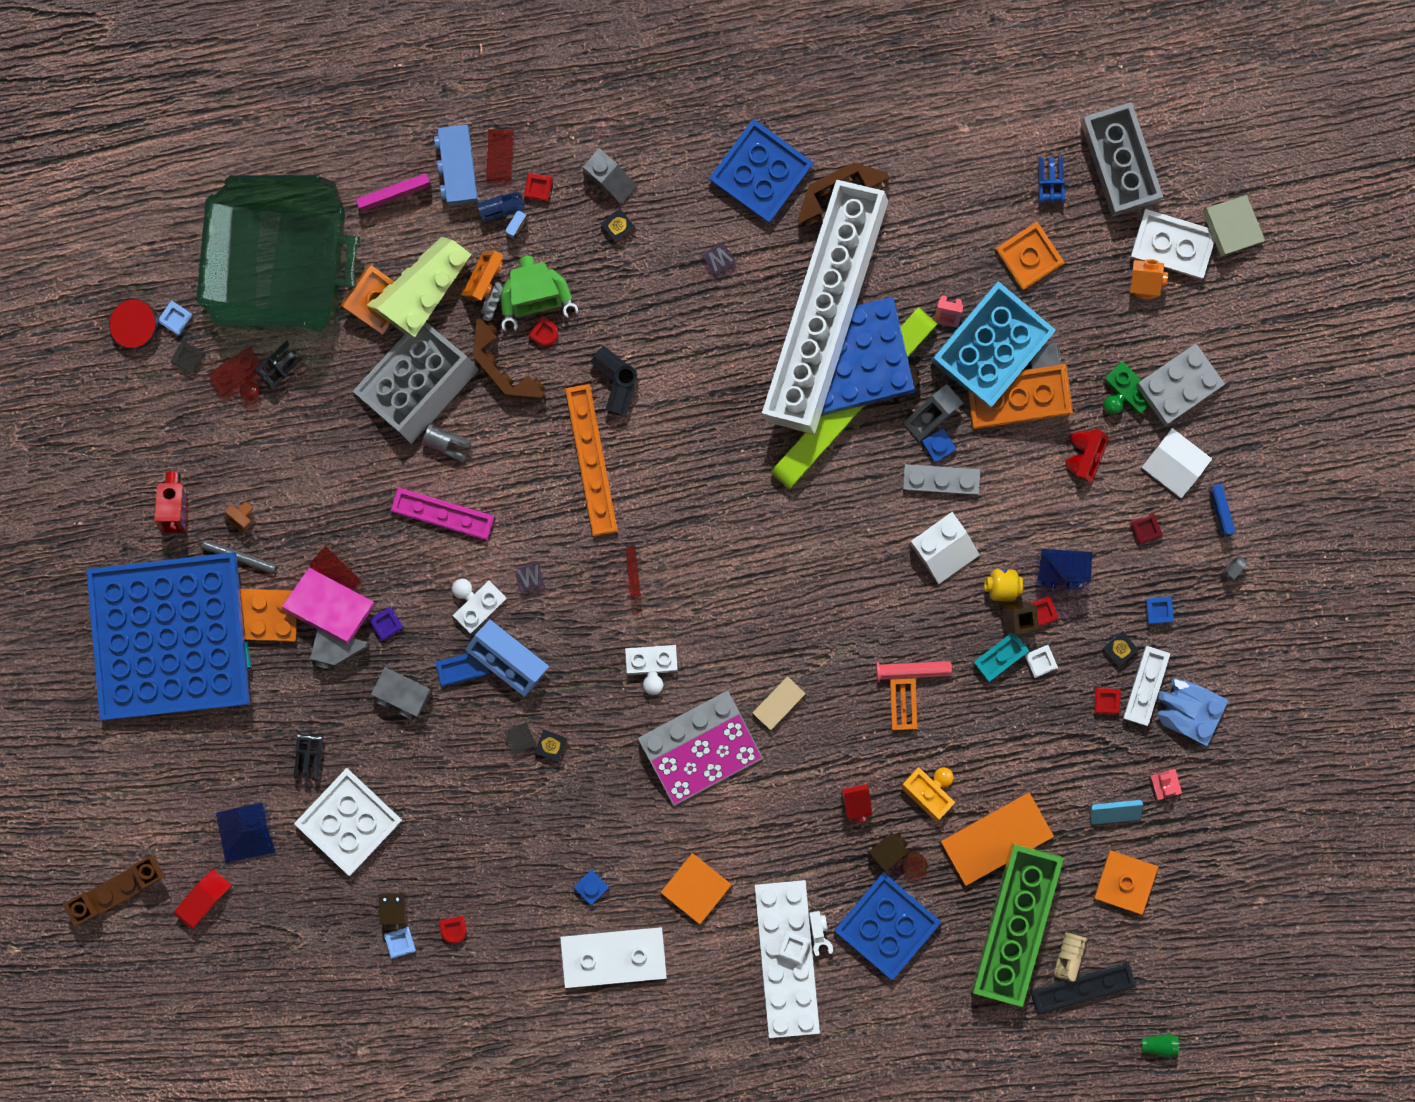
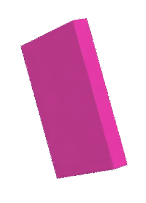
M308 568L282 606V610L348 645L374 607V602L321 573Z

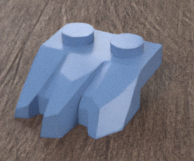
M1173 678L1172 686L1175 688L1174 692L1159 691L1158 700L1164 703L1167 708L1166 710L1159 711L1157 715L1163 726L1207 746L1228 700L1199 685Z

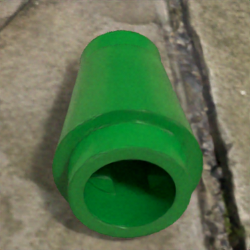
M1173 1033L1148 1038L1143 1037L1142 1053L1172 1059V1056L1179 1057V1036H1173Z

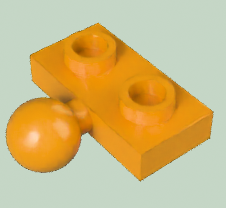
M918 767L900 787L937 822L955 803L941 789V787L945 788L952 784L954 779L953 773L948 768H939L934 773L933 781Z

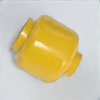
M994 569L990 577L985 578L984 589L985 592H989V596L993 601L1014 602L1017 597L1022 595L1023 578L1019 577L1016 570Z

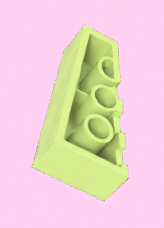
M441 237L418 258L415 264L404 270L393 284H389L382 290L383 293L375 300H371L367 306L403 333L416 337L471 254L455 241Z

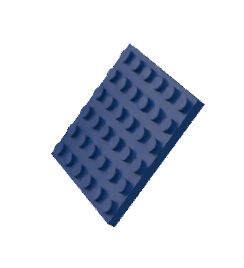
M236 553L86 569L100 720L250 705Z

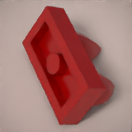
M1093 428V431H1079L1069 435L1073 444L1084 451V455H1074L1065 460L1068 469L1082 481L1091 484L1109 439L1107 434Z

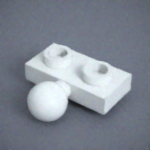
M458 579L452 585L454 596L467 601L453 616L470 634L506 599L489 580L475 594L472 592L471 583L466 579Z
M676 645L625 649L627 675L647 674L648 677L643 682V688L650 695H657L663 689V681L657 673L678 672Z

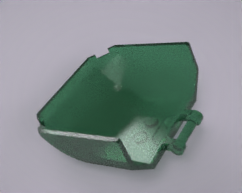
M229 175L223 181L225 185L216 194H211L205 200L196 300L201 307H205L211 315V320L217 326L254 331L322 333L336 313L338 287L355 288L357 281L354 279L357 246L360 245V237L343 235L345 210L336 183L319 175ZM342 245H347L344 278H339Z

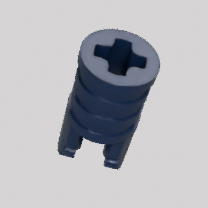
M519 192L499 195L489 200L477 202L483 224L505 218L525 208L522 195Z

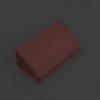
M324 546L309 564L315 571L353 591L363 582L327 546Z

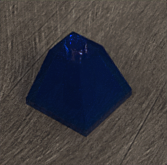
M262 802L216 813L225 863L276 853L266 803Z

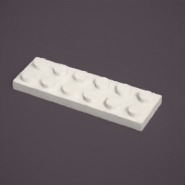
M806 881L755 885L769 1038L820 1034ZM786 930L810 940L801 964L777 955Z

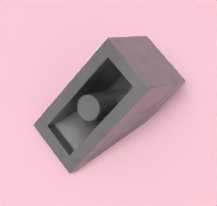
M600 148L583 165V172L620 205L637 187L636 183Z
M946 384L903 423L920 442L957 410L963 402Z
M317 630L310 659L316 661L315 666L330 669L331 665L338 666L366 650L369 643L352 638L349 644L346 645Z

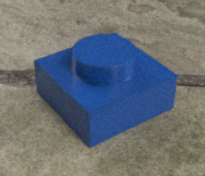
M944 428L922 440V444L934 463L956 451V447Z
M1172 596L1145 599L1147 624L1174 622Z
M590 870L574 886L590 905L610 888L593 870Z

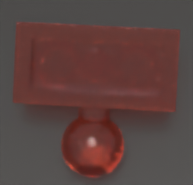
M250 346L208 373L222 396L240 386V396L245 401H254L260 394L259 386L249 381L250 378L256 375L252 371L261 363Z

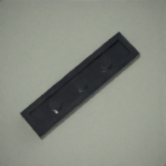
M1127 961L1079 975L1074 982L1065 979L1031 989V993L1039 1015L1136 987L1130 963Z

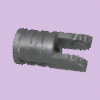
M430 424L421 444L464 462L466 455L449 447L452 442L461 447L469 448L471 441Z

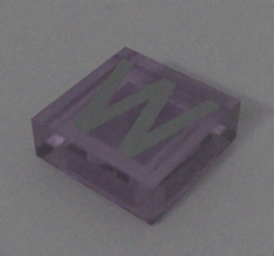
M723 241L702 254L703 259L715 277L736 264V260Z
M540 562L515 567L520 592L545 587Z

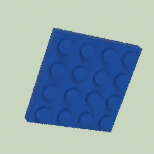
M893 297L855 306L821 416L915 393Z

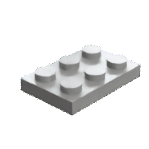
M1194 344L1137 383L1136 387L1163 425L1166 426L1221 388L1225 383L1198 345Z

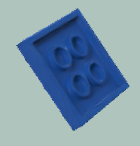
M753 119L709 177V181L770 224L814 165V162Z
M883 872L834 931L893 980L941 924V921Z

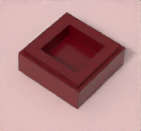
M1155 513L1130 521L1138 545L1163 536Z

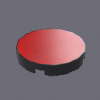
M128 299L121 302L114 308L109 319V330L112 338L117 344L128 349H141L148 346L159 330L157 312L148 303L139 299Z

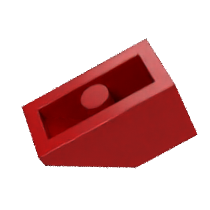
M868 784L841 789L846 819L852 818L853 823L868 821L867 815H872Z

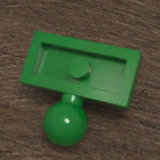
M1123 361L1103 380L1117 394L1108 396L1104 400L1103 408L1107 414H1119L1123 409L1124 401L1138 415L1149 406L1136 387V384L1142 380Z

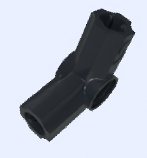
M603 345L593 356L590 363L613 381L605 411L626 417L638 379L637 372L632 366L626 364ZM625 371L633 375V380L627 384L619 380L620 374Z

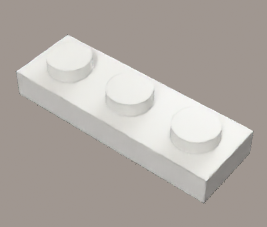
M1145 646L1123 719L1148 726L1170 653Z

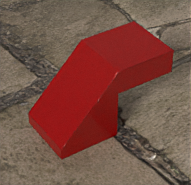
M212 869L192 889L173 914L192 930L232 885Z

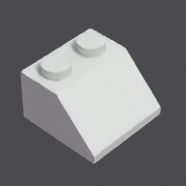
M953 512L909 543L938 584L979 556L968 533Z

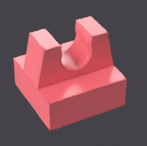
M941 296L938 301L934 321L941 325L958 328L963 311L962 300L956 299V302L953 303L946 301L947 296Z
M1175 769L1150 776L1156 800L1182 793Z

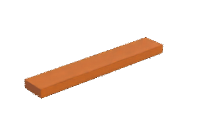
M590 384L565 388L593 537L617 533L618 530Z

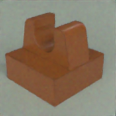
M246 501L238 509L231 504L225 511L224 519L240 533L244 534L250 528L251 520L248 517L252 514L253 507Z

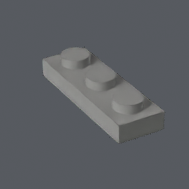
M904 465L903 490L979 495L980 469Z

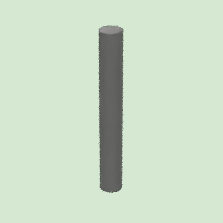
M207 540L203 542L202 550L214 554L234 552L237 554V562L271 574L275 572L276 564Z

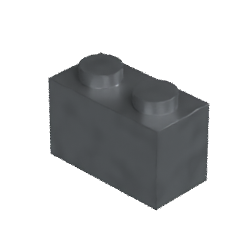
M384 667L371 695L376 696L374 702L387 708L392 704L399 708L397 713L411 719L413 715L416 717L420 716L432 690Z

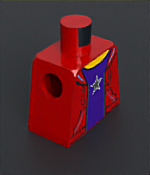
M166 472L165 483L157 484L154 521L161 533H187V491L184 485L180 484L181 473Z

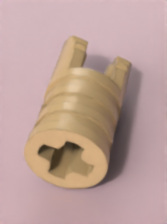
M1065 932L1054 974L1058 978L1065 977L1066 980L1074 982L1079 971L1087 938Z

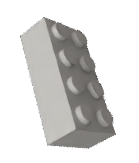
M1132 102L1084 117L1081 121V126L1111 216L1114 217L1160 202L1163 194Z

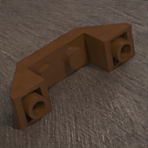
M853 162L813 182L808 186L798 217V225L801 227L806 224L807 227H810L820 221L819 217L822 216L823 211L816 196L819 195L820 198L831 194L836 180L852 183L855 181L854 177L858 176L862 186L883 190L887 187L886 183L890 179L888 173Z
M481 318L477 319L473 357L506 397L542 401L545 398L543 391L546 388L537 377L532 380L528 375L516 386L512 387L511 385L514 381L505 371L500 373L495 365L498 362L489 352L483 353L497 341L495 336L497 330L490 321L484 322Z
M152 854L130 866V869L62 905L74 927L144 891L164 878L165 875Z

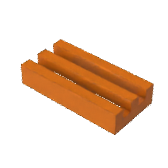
M916 678L890 679L891 729H917ZM896 684H900L901 725H897ZM905 684H910L912 724H907Z

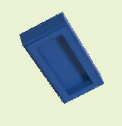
M1222 483L1214 485L1209 491L1221 534L1223 536L1231 535L1236 531Z
M469 653L435 662L441 687L491 674L490 669Z

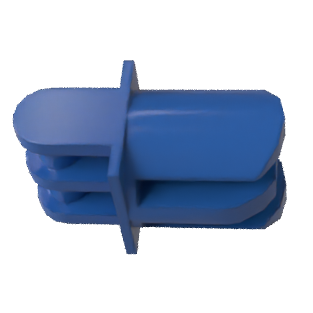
M1038 157L1039 204L1043 203V201H1050V203L1061 201V203H1065L1063 157H1058L1057 160L1058 179H1055L1054 157L1048 158V180H1045L1044 157ZM1054 187H1060V193H1054ZM1043 188H1049V193L1043 194Z

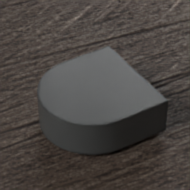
M1237 556L1227 565L1220 576L1226 581L1235 580L1247 565V561L1241 556Z

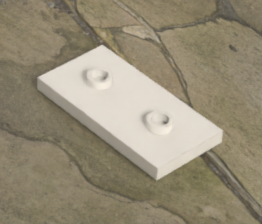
M662 927L561 937L565 988L667 978Z

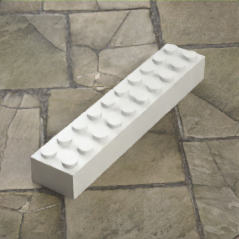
M836 180L762 411L766 422L815 434L888 205L885 191Z

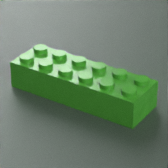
M1011 843L971 991L974 994L1023 1007L1064 860L1063 857Z

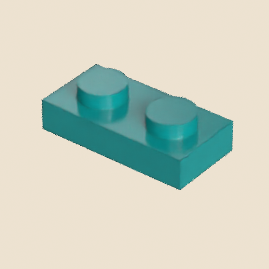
M1010 633L973 663L986 680L990 682L1029 652V650L1017 635Z

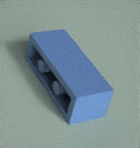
M468 124L438 128L439 135L434 136L436 151H441L442 160H438L437 165L439 176L444 175L445 185H440L442 200H447L448 206L477 203L478 195Z
M491 620L476 633L465 649L524 697L540 681L549 668L545 662Z

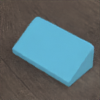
M1141 800L1090 805L1091 824L1140 820L1143 802Z

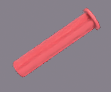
M950 661L882 665L876 662L877 682H880L881 679L951 676L952 664Z

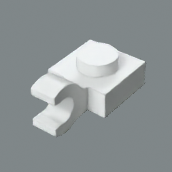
M820 911L809 912L814 939V954L819 956L818 948L822 944L827 945L828 952L831 954L833 946L824 938L823 931L828 930L825 915L820 916Z

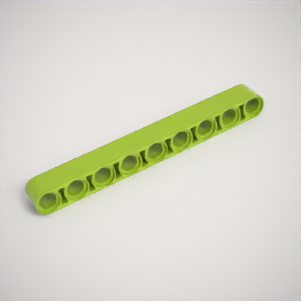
M919 307L901 326L907 357L914 352L938 324ZM865 405L820 416L815 434L806 432L774 467L771 474L785 487L791 489Z

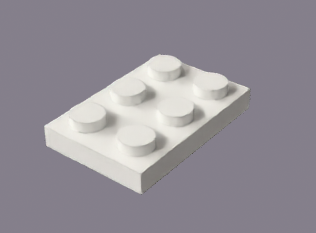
M1145 209L1130 258L1140 261L1154 259L1159 261V263H1164L1165 269L1202 280L1211 255L1214 238L1210 228Z

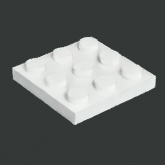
M346 768L294 824L345 873L351 876L402 822V819Z

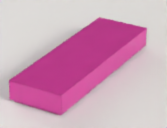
M422 174L357 198L356 201L360 211L364 212L432 186L428 175Z

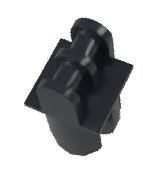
M287 340L268 358L263 359L252 371L261 377V382H266L269 390L274 388L283 378H286V374L303 360L299 355L284 369L281 368L297 353L293 348L276 362L274 361L290 346ZM266 364L271 368L268 372L263 369ZM273 373L278 376L275 380L270 377Z
M298 731L293 779L299 778L302 754H304L303 778L309 779L312 755H315L313 781H318L321 754H323L324 734L320 733V736H316L309 732L306 735ZM301 742H307V750H300ZM312 743H319L318 751H311Z

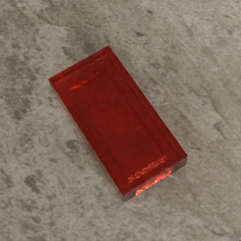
M488 129L486 180L512 181L513 130Z
M635 545L626 546L630 594L632 598L641 597L636 547Z

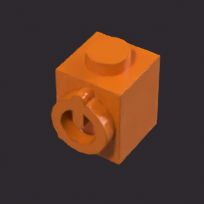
M1147 259L1145 261L1134 260L1130 293H1134L1135 296L1142 299H1153L1160 296L1161 287L1167 288L1168 273L1163 272L1164 263H1159V261L1154 259Z

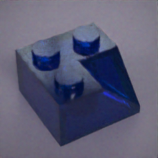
M1055 549L1039 550L1036 557L1035 583H1041V588H1056V584L1066 585V589L1081 590V588L1091 583L1093 552Z

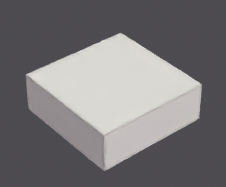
M1049 645L1024 655L1034 678L1058 668Z
M786 930L777 955L801 964L810 940Z

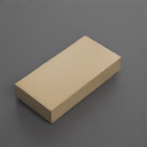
M787 676L758 706L753 714L769 730H772L806 693Z

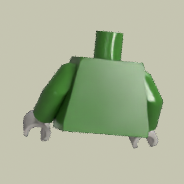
M527 255L519 259L520 268L511 270V278L505 282L500 295L502 315H505V319L502 322V329L504 331H507L506 322L509 320L514 323V331L518 328V323L512 317V314L516 318L562 307L561 302L564 303L562 312L566 318H569L566 313L568 306H572L575 309L576 315L578 314V307L571 303L570 299H572L567 282L560 274L553 269H548L543 262L535 264L532 256Z

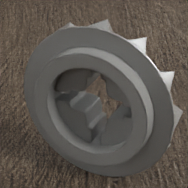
M496 282L486 297L481 310V314H484L483 320L490 321L492 319L503 289L502 283Z

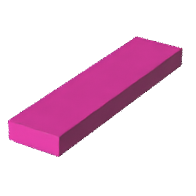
M399 487L397 488L391 508L392 513L488 541L495 516Z

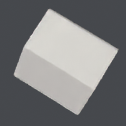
M1172 428L1141 468L1179 498H1182L1212 458Z

